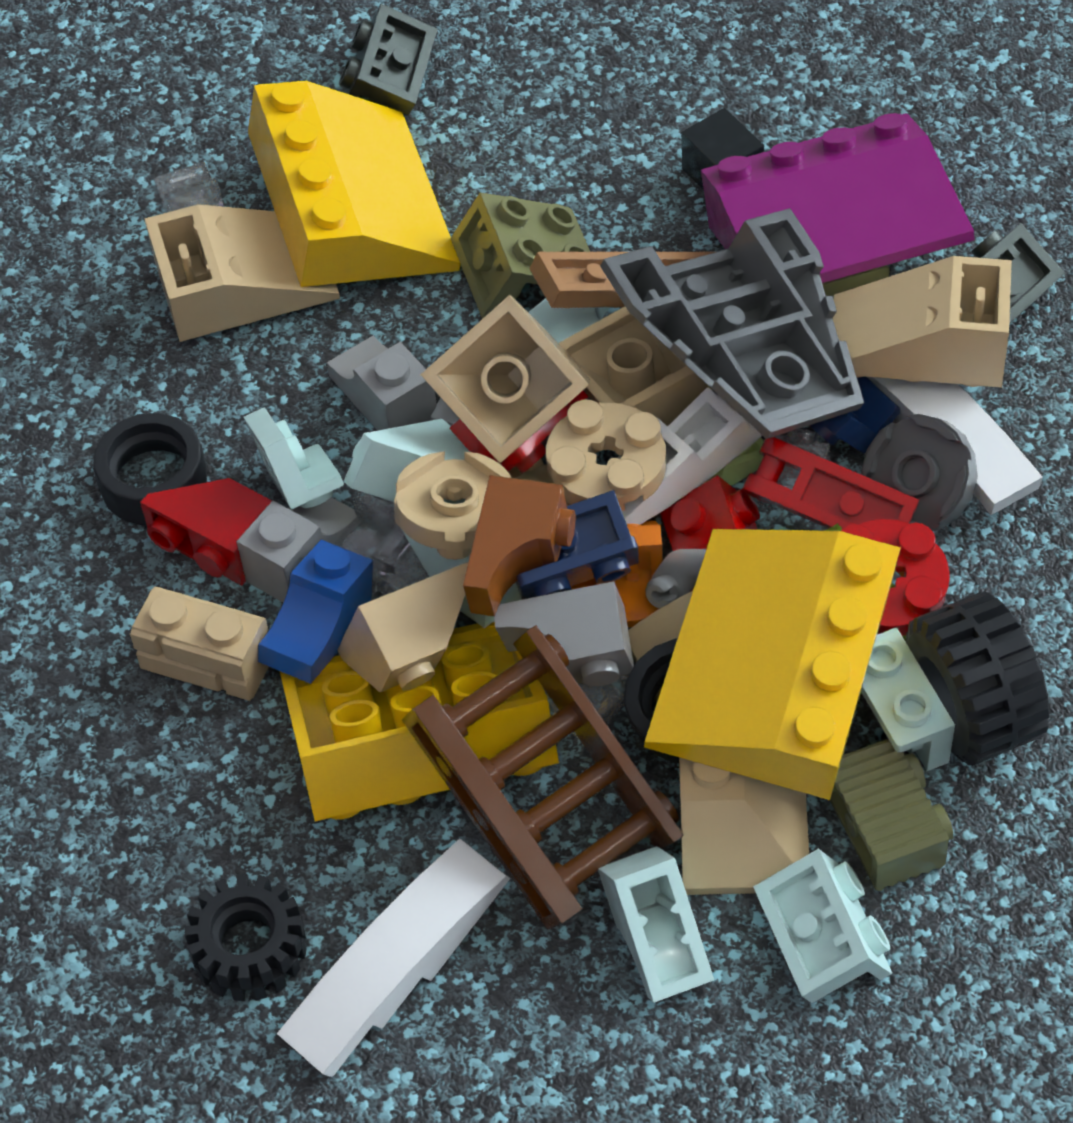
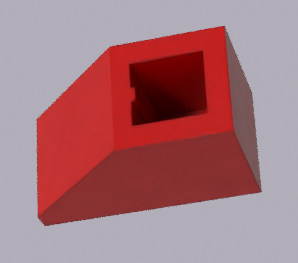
M230 478L149 493L141 500L140 503L147 524V534L157 546L167 552L177 550L195 560L203 571L213 577L219 578L223 575L241 586L244 585L246 579L236 541L272 500Z

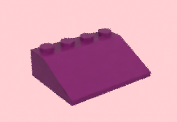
M907 113L884 114L869 124L854 128H833L818 138L799 143L782 142L773 146L770 151L748 157H728L721 160L718 165L701 169L709 228L725 250L729 249L745 220L790 208L820 253L824 266L820 272L822 283L975 240L974 229L928 135Z

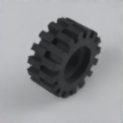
M248 874L236 875L237 886L229 888L226 879L223 878L215 882L218 892L216 896L213 897L206 889L198 896L201 909L194 906L190 907L187 914L190 926H185V938L194 968L197 970L199 979L205 986L211 983L213 992L221 997H224L227 989H230L234 1001H245L246 990L253 989L256 1000L267 998L264 986L272 983L276 991L279 992L287 986L284 977L285 973L294 978L301 969L298 958L305 959L307 948L304 940L306 935L298 905L294 897L289 899L287 888L278 882L272 889L269 877L258 875L255 886H251ZM260 921L269 927L271 932L268 942L255 952L243 955L231 954L222 946L224 933L240 922Z

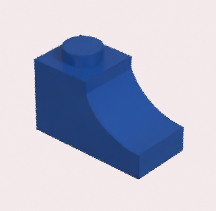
M321 539L290 573V584L283 605L271 628L258 644V662L311 684L337 654V649L358 606L371 601L373 560Z

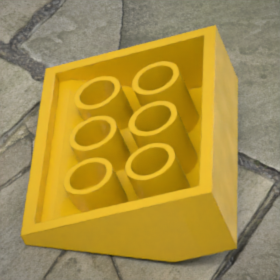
M309 81L254 85L248 134L300 287L459 271L460 261L401 111Z
M713 529L645 738L644 748L830 800L901 547L842 531Z
M492 622L486 628L476 623L453 629L447 649L434 670L436 673L434 677L424 684L403 691L400 685L379 692L348 666L340 655L333 657L311 684L280 671L315 822L329 818L347 819L362 810L387 804H409L418 800L421 796L450 790L402 719L413 708L432 695L436 697L441 706L447 703L453 707L523 659L518 651H507L495 628V622ZM538 679L467 727L468 735L464 739L478 759L482 756L487 759L492 758L551 717L548 698ZM556 744L512 775L526 776L536 773L542 767L559 764Z

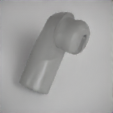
M679 549L669 553L653 574L652 579L647 583L645 592L648 601L654 607L660 609L689 593L695 586L706 549Z

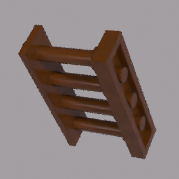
M535 625L513 643L523 659L453 707L447 703L441 706L436 697L432 695L413 708L402 721L547 930L564 923L583 909L575 898L579 894L577 886L597 873L598 868L611 863L647 836L655 847L657 846L662 849L684 835L676 825L679 821V816L671 801L658 790L652 791L566 668L569 665V659L561 644L550 634L544 636L538 626ZM538 679L559 711L492 758L487 759L482 756L478 759L464 739L468 735L467 727ZM575 732L596 763L527 812L521 809L515 812L501 792L505 788L504 780L569 734ZM611 784L632 816L564 865L558 862L552 865L538 845L542 840L540 833Z

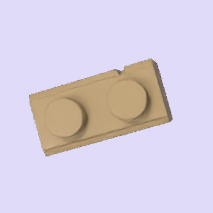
M155 586L150 591L132 625L130 636L134 649L137 650L136 655L140 668L218 692L226 690L228 695L250 701L254 698L269 667L258 662V644L269 631L266 618Z

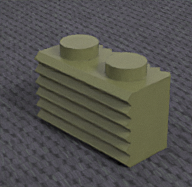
M889 739L842 756L830 799L875 890L882 891L886 886L893 887L898 882H905L910 877L917 878L921 873L928 874L933 869L942 868L946 864L949 840L953 839V828L944 807L939 803L932 806L930 799L926 797L924 790L926 780L919 760L913 753L904 755V752L895 751Z

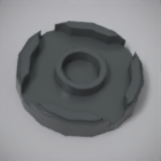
M922 414L906 416L908 418L902 419L898 423L892 422L879 431L866 450L861 475L919 499L918 507L910 523H922L932 531H939L958 519L972 500L978 478L976 455L966 435L948 421Z

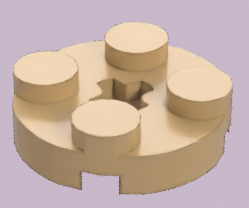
M587 399L577 401L570 406L567 416L560 420L551 431L546 445L547 471L550 479L555 484L563 485L565 499L569 504L614 490L621 510H626L625 503L634 501L642 495L643 501L652 496L661 485L665 476L666 444L661 434L659 420L649 412H642L626 404L615 402L597 403ZM602 450H612L622 457L620 459L610 458L607 465H600L597 463L595 453Z
M445 451L422 456L407 465L398 476L394 499L395 522L410 538L427 547L436 548L442 557L453 560L463 559L471 554L489 475L511 478V476L498 462L478 453L464 451V460H445ZM444 499L452 501L466 499L465 502L458 504L444 502Z

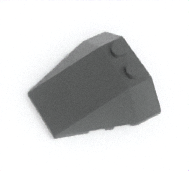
M790 208L745 220L729 249L664 266L652 246L603 259L600 267L629 313L766 439L858 410L863 405L864 400L846 341H839L833 322V317L837 312L833 296L825 295L820 278V272L824 267L820 253Z

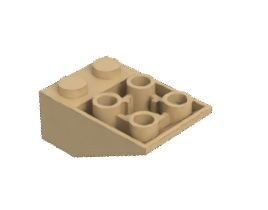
M198 204L145 218L155 264L179 342L340 299L336 284L300 287L275 211Z
M951 256L835 294L833 300L837 312L833 317V322L839 341H846L856 377L865 376L902 379L910 382L927 381L963 384L970 387L988 386L1002 388L1009 337L1012 260Z

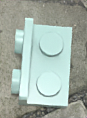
M265 407L244 416L268 473L291 510L298 506L311 508L320 505L332 497L333 490L344 485L340 473L321 446L315 444L303 450L297 437L292 435L285 420L275 423Z
M895 627L878 634L861 689L864 698L895 751L916 752L926 771L949 763L955 728L954 722L898 628Z
M818 848L753 886L800 994L809 1002L813 1003L866 972L871 973L879 980L892 974L884 956V953L890 950L888 939L874 917L871 915L866 917L858 900L865 895L864 888L857 874L846 861L838 864Z

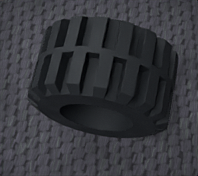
M979 592L916 617L909 622L908 632H906V644L955 724L951 752L961 762L973 766L1044 736L1049 727V700L1044 675L1028 636L1014 615L998 598H995L988 592Z

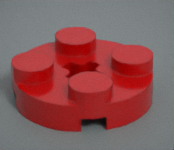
M875 519L848 525L841 530L845 533L901 547L895 572L901 577L896 578L895 586L890 588L877 635L897 627L900 634L906 636L910 621L942 607L949 586V566L943 550L935 543L934 532L928 526L916 522L908 524L893 519Z

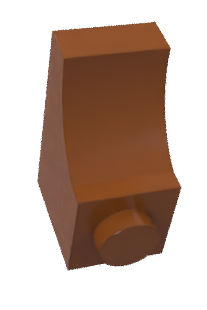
M489 475L463 583L471 613L495 617L502 598L517 581V575L558 561L561 546H571L575 531L576 514L575 510L567 509L563 485Z

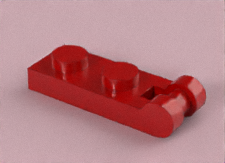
M775 437L765 438L759 451L763 458L756 474L750 473L742 491L753 498L778 506L833 531H841L848 525L875 519H893L909 524L919 504V499ZM785 466L800 471L792 490L777 484Z

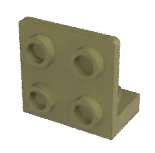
M481 192L450 238L482 318L490 313L507 296L511 295L516 299L526 283L538 284L530 271L537 252H590L571 208L560 204H548L518 199L513 196H500Z

